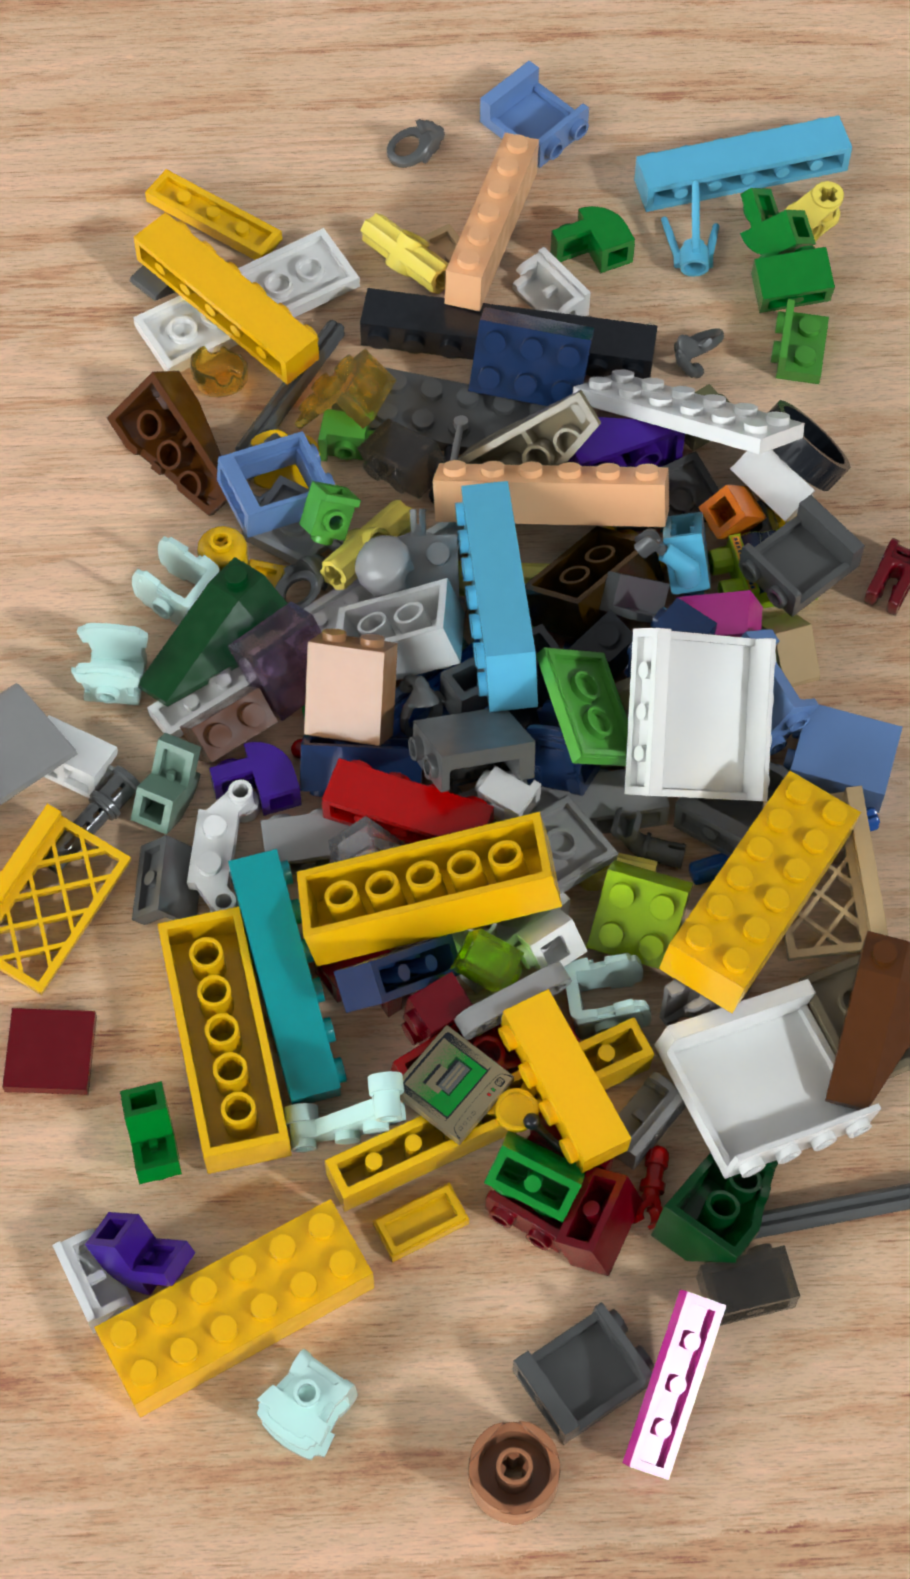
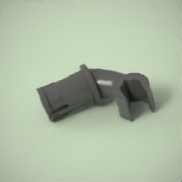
M623 807L616 810L611 827V833L615 838L621 840L637 857L655 860L659 864L681 869L687 844L651 837L652 833L650 832L644 835L639 831L642 815L638 810L636 818L631 821L621 815Z

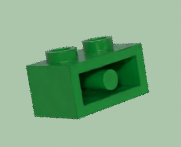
M803 246L792 253L768 252L754 259L751 276L759 313L786 309L788 299L795 300L794 307L831 301L835 285L826 247Z
M508 1131L484 1183L503 1196L515 1198L531 1206L541 1215L553 1217L563 1222L582 1186L585 1172L581 1173L576 1163L569 1164L566 1158L514 1132Z

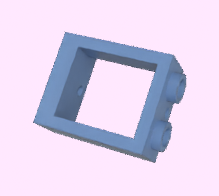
M303 431L218 457L217 481L246 538L300 522L309 493L306 492L260 507L246 479L296 464L309 489L312 481L335 485L332 475L325 473L321 466L317 447L314 444H309Z

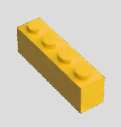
M547 989L503 1010L502 1027L498 1028L501 1040L509 1052L515 1050L522 1063L518 1065L521 1077L529 1089L532 1087L536 1088L542 1099L538 1103L541 1114L549 1126L556 1125L563 1138L559 1140V1145L569 1164L576 1162L581 1173H584L628 1151L631 1137L550 990Z

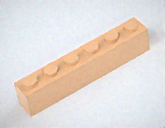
M505 132L447 266L445 304L480 312L536 177L539 139Z
M451 460L439 463L433 478L436 522H457L455 503L462 502L461 486L508 481L515 524L666 527L669 512V470L654 464H641L637 467H619V465L614 463H604L598 466H581L578 463L566 462L558 466L542 465L539 462L531 461L521 465H505L500 461L466 464L460 460Z

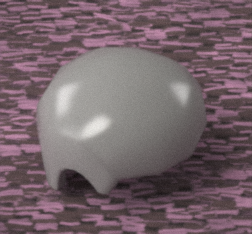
M380 535L371 538L363 545L355 561V573L360 584L375 597L407 589L405 583L406 576L410 571L414 570L410 548L397 536Z

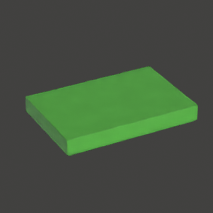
M544 647L536 654V658L572 763L626 766L628 719L605 653Z

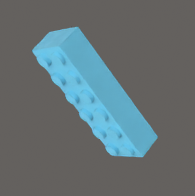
M508 481L461 486L462 502L455 503L457 526H464V529L457 531L459 554L467 553V557L461 558L463 581H471V585L465 586L467 610H475V614H469L471 638L479 639L478 643H473L475 667L484 670V672H477L479 696H487L489 712L538 707L536 651Z

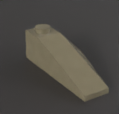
M579 390L471 445L457 460L463 461L466 464L500 461L505 465H521L522 463L533 461L539 462L542 465L559 466L562 463H566L598 428L601 421L582 390Z

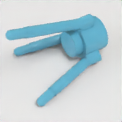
M697 180L692 182V238L686 240L680 250L668 218L666 216L661 218L663 229L673 254L674 267L681 268V272L684 275L692 277L704 275L710 268H713V254L719 231V224H713L707 246L700 239L699 182Z

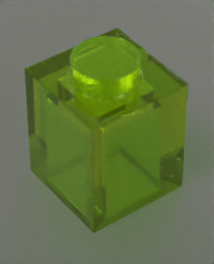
M479 928L468 932L450 969L495 993L518 981L523 970V966L519 963L525 952Z

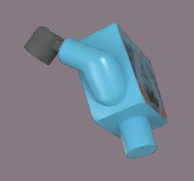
M702 512L668 516L666 527H663L660 531L663 533V541L656 530L649 529L651 527H646V530L634 538L636 542L634 548L639 555L647 558L656 551L659 554L658 559L667 565L672 594H681V596L704 595V591L711 588V572Z

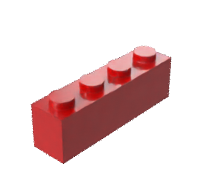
M339 758L322 798L323 818L405 844L491 824L494 821V806L488 805L486 801L479 797H462L449 791L440 792L434 784L424 785L417 783L398 772H390L388 774L375 770L369 764L360 760L347 761Z

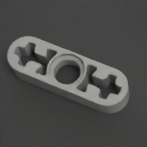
M561 962L552 963L468 1007L456 1016L454 1022L466 1040L475 1038L500 1025L503 1010L547 989L554 996L568 987L572 980Z

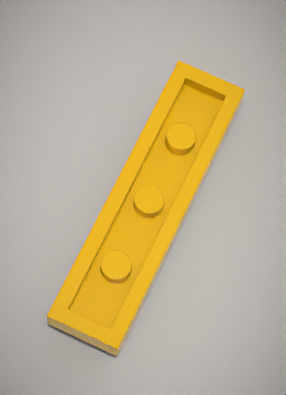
M167 169L145 191L146 201L254 260L273 252L283 240L281 230Z

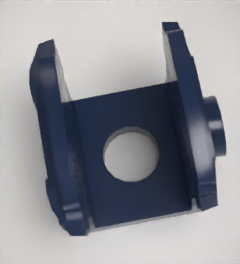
M546 700L543 707L537 709L540 725H529L526 729L535 740L534 778L527 779V783L530 786L536 780L541 783V787L567 791L574 795L583 796L600 770L601 765L572 763L551 700Z

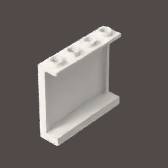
M665 628L633 629L624 794L767 802L770 783L769 762L772 744L771 724L772 707L774 704L773 687L776 664V639H753L677 632Z
M809 979L740 1001L733 1014L724 1008H719L668 1025L654 1045L724 1179L740 1173L743 1178L752 1176L761 1171L766 1166L765 1164L777 1160L778 1164H785L798 1157L802 1150L812 1147L814 1151H820L832 1145L837 1140V1137L846 1134L849 1138L860 1136L872 1127L871 1120L881 1110L879 1103L858 1111L825 1102L835 1054L807 1006L816 994Z

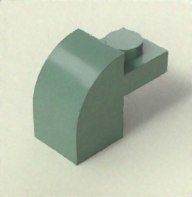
M164 733L158 739L152 772L137 786L131 815L132 821L166 835L176 826L188 808L199 783L201 774L196 772L201 750L200 746L168 733Z

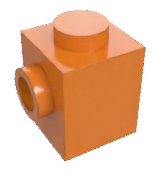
M725 485L698 507L703 513L708 527L717 539H728L729 535L739 533L740 536L746 534L767 518L748 486Z

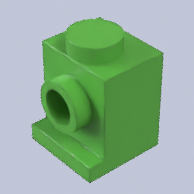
M332 409L324 410L318 437L321 461L327 462L328 456H336L343 460H365L367 452L373 453L376 431L370 430L369 414Z
M312 481L299 524L311 535L310 539L319 544L332 545L334 539L345 541L355 507L359 508L361 500L347 487Z

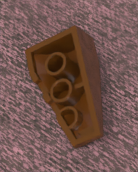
M179 370L152 372L107 417V420L130 452L134 455H140L152 465V470L158 475H165L176 484L177 490L208 516L214 515L228 501L217 481L218 457L222 455L200 402Z
M867 931L860 951L825 1102L858 1111L872 1105L896 1065L910 1047V942Z

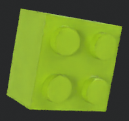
M614 860L607 870L586 948L610 955L629 953L630 956L636 955L643 965L659 969L669 943L682 926L693 883Z

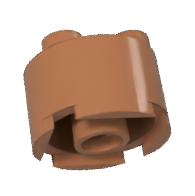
M525 1421L501 1422L487 1428L475 1441L471 1449L468 1466L469 1488L478 1507L497 1521L511 1525H520L540 1516L550 1506L555 1498L560 1478V1460L556 1445L551 1437L540 1427ZM518 1465L522 1467L521 1479L516 1476L511 1479L506 1477V1466L511 1469L516 1468Z

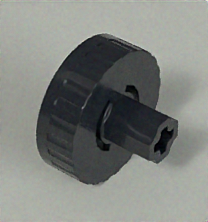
M779 400L769 412H784L790 415L791 420L805 423L802 439L772 450L808 483L822 491H829L851 468L843 451L819 425L792 404Z

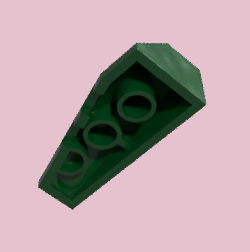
M234 557L207 584L141 677L138 688L169 707L208 685L209 678L229 668L233 671L243 665L242 660L259 650L265 653L275 647L299 622V616L265 575Z
M710 1152L666 1203L651 1236L686 1261L735 1263L760 1231L764 1208L769 1198L772 1179L778 1165L777 1160L765 1164L766 1166L761 1171L752 1176L743 1178L740 1173L724 1179Z

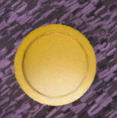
M513 1088L503 1092L495 1106V1116L498 1123L504 1129L515 1133L528 1130L523 1124V1119L528 1113L538 1115L539 1112L535 1097L530 1092L520 1088Z

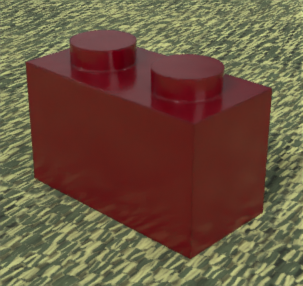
M450 972L408 997L403 1015L405 1022L401 1026L412 1045L415 1046L418 1043L421 1045L439 1034L446 1025L450 1027L455 1024L454 1019L456 1016L473 1004L454 974Z
M597 1167L586 1172L582 1186L554 1241L570 1265L602 1275H610L636 1217L640 1203L643 1201L629 1177Z

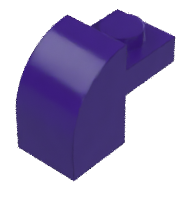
M263 742L244 743L246 758L239 760L233 758L226 759L217 766L209 768L216 800L228 791L232 782L246 780L251 784L252 789H255L259 797L263 816L302 805L300 786L290 759L282 750L271 744Z
M108 1212L85 1243V1246L100 1266L110 1276L124 1286L146 1295H151L157 1285L173 1286L175 1281L182 1276L185 1267L195 1254L193 1248L185 1240L156 1238L141 1216L132 1213Z

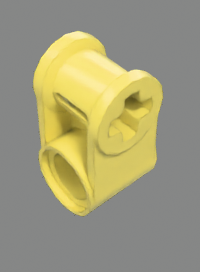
M821 182L798 201L790 204L785 210H805L816 242L819 237L839 222V207L843 203L844 192L840 185L834 182Z

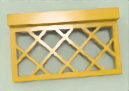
M48 803L0 872V925L6 916L9 924L0 927V934L10 932L15 952L0 956V971L41 996L131 862L130 856L63 817L60 810ZM64 830L80 839L82 852L58 857L56 842ZM85 842L96 849L87 850ZM52 849L54 858L44 860ZM106 854L118 862L111 874L93 878L89 862L90 857ZM84 859L88 879L64 884L60 864ZM56 865L60 885L36 890L33 876L37 870ZM28 883H30L31 891L22 893ZM104 883L97 893L95 885ZM90 886L93 901L89 907L71 911L66 891ZM62 892L66 912L42 918L38 897ZM33 899L37 919L13 924L10 910L14 904L19 901ZM81 917V919L74 928L72 918ZM68 920L71 934L67 940L48 945L44 925ZM39 926L43 947L19 952L15 931ZM59 950L53 961H51L50 952ZM45 954L48 968L38 982L23 972L21 959ZM16 960L18 969L7 962Z

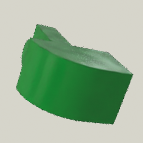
M750 188L740 194L744 204V215L751 225L750 229L740 233L744 243L753 252L760 255L768 252L786 254L792 253L800 247L814 246L816 244L805 210H784L779 213L771 189Z
M596 206L579 208L577 222L564 224L551 231L550 253L559 262L589 253L600 273L633 262L635 238L625 221L609 209Z
M162 1081L120 1091L124 1119L131 1141L139 1185L181 1175L177 1142Z

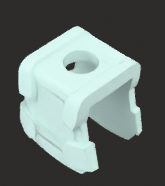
M164 536L158 544V556L161 564L167 568L169 573L184 581L188 580L195 584V587L186 598H183L161 584V581L147 570L137 569L132 576V588L135 596L143 604L150 607L160 617L164 619L170 618L172 622L179 625L207 584L219 573V567L207 556L204 555L202 557L199 555L195 557L188 552L189 547L173 537L167 538Z
M86 623L78 627L77 634L83 643H88L92 650L90 663H78L76 668L71 667V672L76 681L81 683L85 689L84 701L139 706L142 690L138 688V685L146 670L147 653L145 648H147L148 633L136 626L111 623Z
M629 953L605 956L604 961L596 963L593 962V959L588 960V957L574 960L564 966L572 980L570 985L566 987L570 1015L574 1021L575 1032L578 1038L588 1039L633 1017L637 1020L640 1028L650 1024L651 1011L645 1000L628 999L598 1009L584 1010L581 992L611 987V989L632 987L635 983L642 981L643 966L641 960L636 955L630 956Z
M302 1349L293 1361L289 1373L277 1386H270L257 1399L260 1402L257 1415L262 1420L264 1428L281 1445L301 1457L312 1460L315 1456L325 1457L335 1434L331 1433L338 1418H341L353 1405L358 1393L352 1382L343 1379L315 1359L306 1349Z

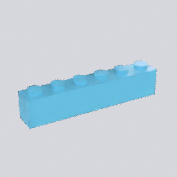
M839 115L818 118L813 121L784 125L779 128L759 132L754 131L744 135L725 139L719 138L710 142L685 145L675 149L636 156L634 181L645 211L649 212L692 203V182L694 180L699 182L700 201L742 193L750 188H766L848 171L852 145Z

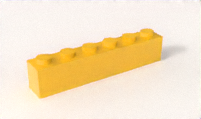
M165 212L133 237L137 260L287 385L319 360V338L314 329L308 324L303 325L295 319L284 304H277L267 296L265 290L258 283H252L245 278L234 263L226 262L217 255L214 248L208 242L200 241L195 237L184 222L176 221Z

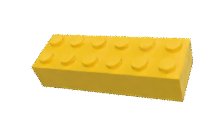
M789 770L669 943L659 969L733 1014L848 840L861 812Z
M540 812L297 872L303 937L317 966L562 907L550 841Z
M240 907L158 923L157 926L207 1173L212 1174L292 1156Z
M329 1199L94 1328L141 1418L374 1289V1276L334 1203Z

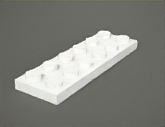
M324 228L238 268L245 278L252 283H258L265 290L267 296L277 304H284L294 318L360 287V277ZM181 296L133 317L136 329L164 371L179 370L182 372L238 345V343Z
M614 370L612 375L591 377L589 382L573 387V393L582 390L590 405L594 408L756 454H762L803 438L805 423L791 420L790 415L787 413L762 412L754 404L726 402V397L721 395L709 394L704 396L696 394L695 389L692 387L664 385V380L659 378L641 379L634 377V372L629 370Z

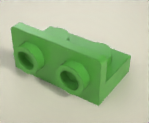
M788 299L786 312L778 311L775 333L782 334L781 341L774 340L771 363H778L776 378L819 384L829 317L794 312L795 300Z

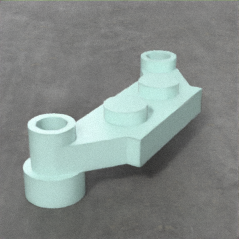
M386 1071L369 1075L368 1089L369 1096L372 1099L320 1118L318 1105L299 1103L286 1106L284 1108L286 1126L290 1128L291 1151H313L317 1149L316 1142L335 1140L336 1144L358 1143L361 1141L362 1135L385 1133L389 1131L390 1125L406 1120L405 1103L400 1101V1095L404 1093L403 1074L395 1071Z

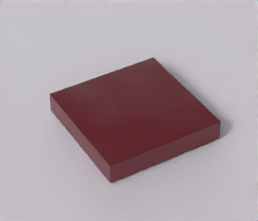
M12 1008L2 1085L4 1092L89 1095L97 1021L96 1012Z

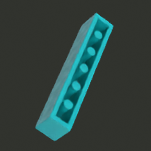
M277 849L228 861L238 906L240 907L244 929L291 1105L315 1103L341 1096L340 1083L347 1082V1077L341 1057L333 1059L329 1043L336 1041L331 1018H322L319 1003L325 1002L324 991L320 978L312 979L308 963L315 961L305 939L300 937L297 925L302 923L298 898L291 900L287 885L294 884L288 860L280 861Z

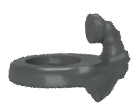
M416 120L417 127H409L402 130L389 141L387 146L388 159L393 165L400 168L411 167L420 162L428 163L432 154H435L439 149L441 141L444 140V128L433 121ZM408 136H414L419 139L418 148L410 155L398 156L395 154L396 144L401 139Z
M720 328L709 329L691 337L680 335L677 342L674 343L678 367H681L685 374L691 378L703 376L704 369L699 363L692 364L691 359L717 347L724 339L723 330Z
M322 555L304 556L299 558L296 564L284 568L285 574L278 581L275 589L285 601L288 589L296 582L304 580L309 581L311 584L310 592L304 600L298 603H288L294 612L309 606L320 593V590L326 591L328 588V583L325 582L320 573L322 562L326 559Z
M413 674L405 676L403 681L400 682L399 688L402 692L411 694L400 713V728L407 737H413V727L409 726V718L415 708L431 707L427 718L442 716L443 702L446 701V698L440 691H434L430 688L429 682L423 676H414Z

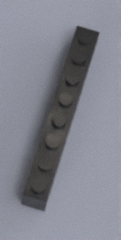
M367 288L360 320L361 345L370 346L375 349L401 350L412 354L439 355L449 359L462 358L473 360L480 318L484 308L487 307L593 327L594 334L586 375L590 377H606L612 375L614 370H629L634 372V377L641 379L651 378L658 328L656 325L483 303L479 312L445 304V298Z

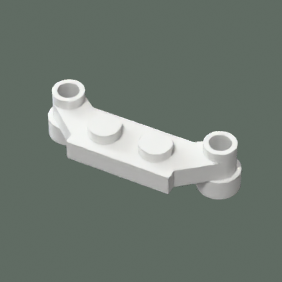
M246 780L232 782L228 791L207 810L198 809L187 885L189 889L199 892L210 908V912L238 907L237 899L230 891L231 875L228 861L234 860L240 822L247 823L253 821L259 815L261 809L257 793Z

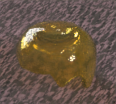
M202 346L191 355L190 369L192 378L199 391L209 397L222 398L234 395L241 391L248 381V363L241 354L229 351L225 346H221L220 350L214 353L209 352L205 346Z

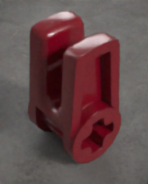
M892 538L883 554L879 568L866 591L864 602L869 605L876 604L878 598L883 596L888 580L895 578L898 582L892 587L891 596L886 611L894 616L897 615L910 590V549L900 545V540Z

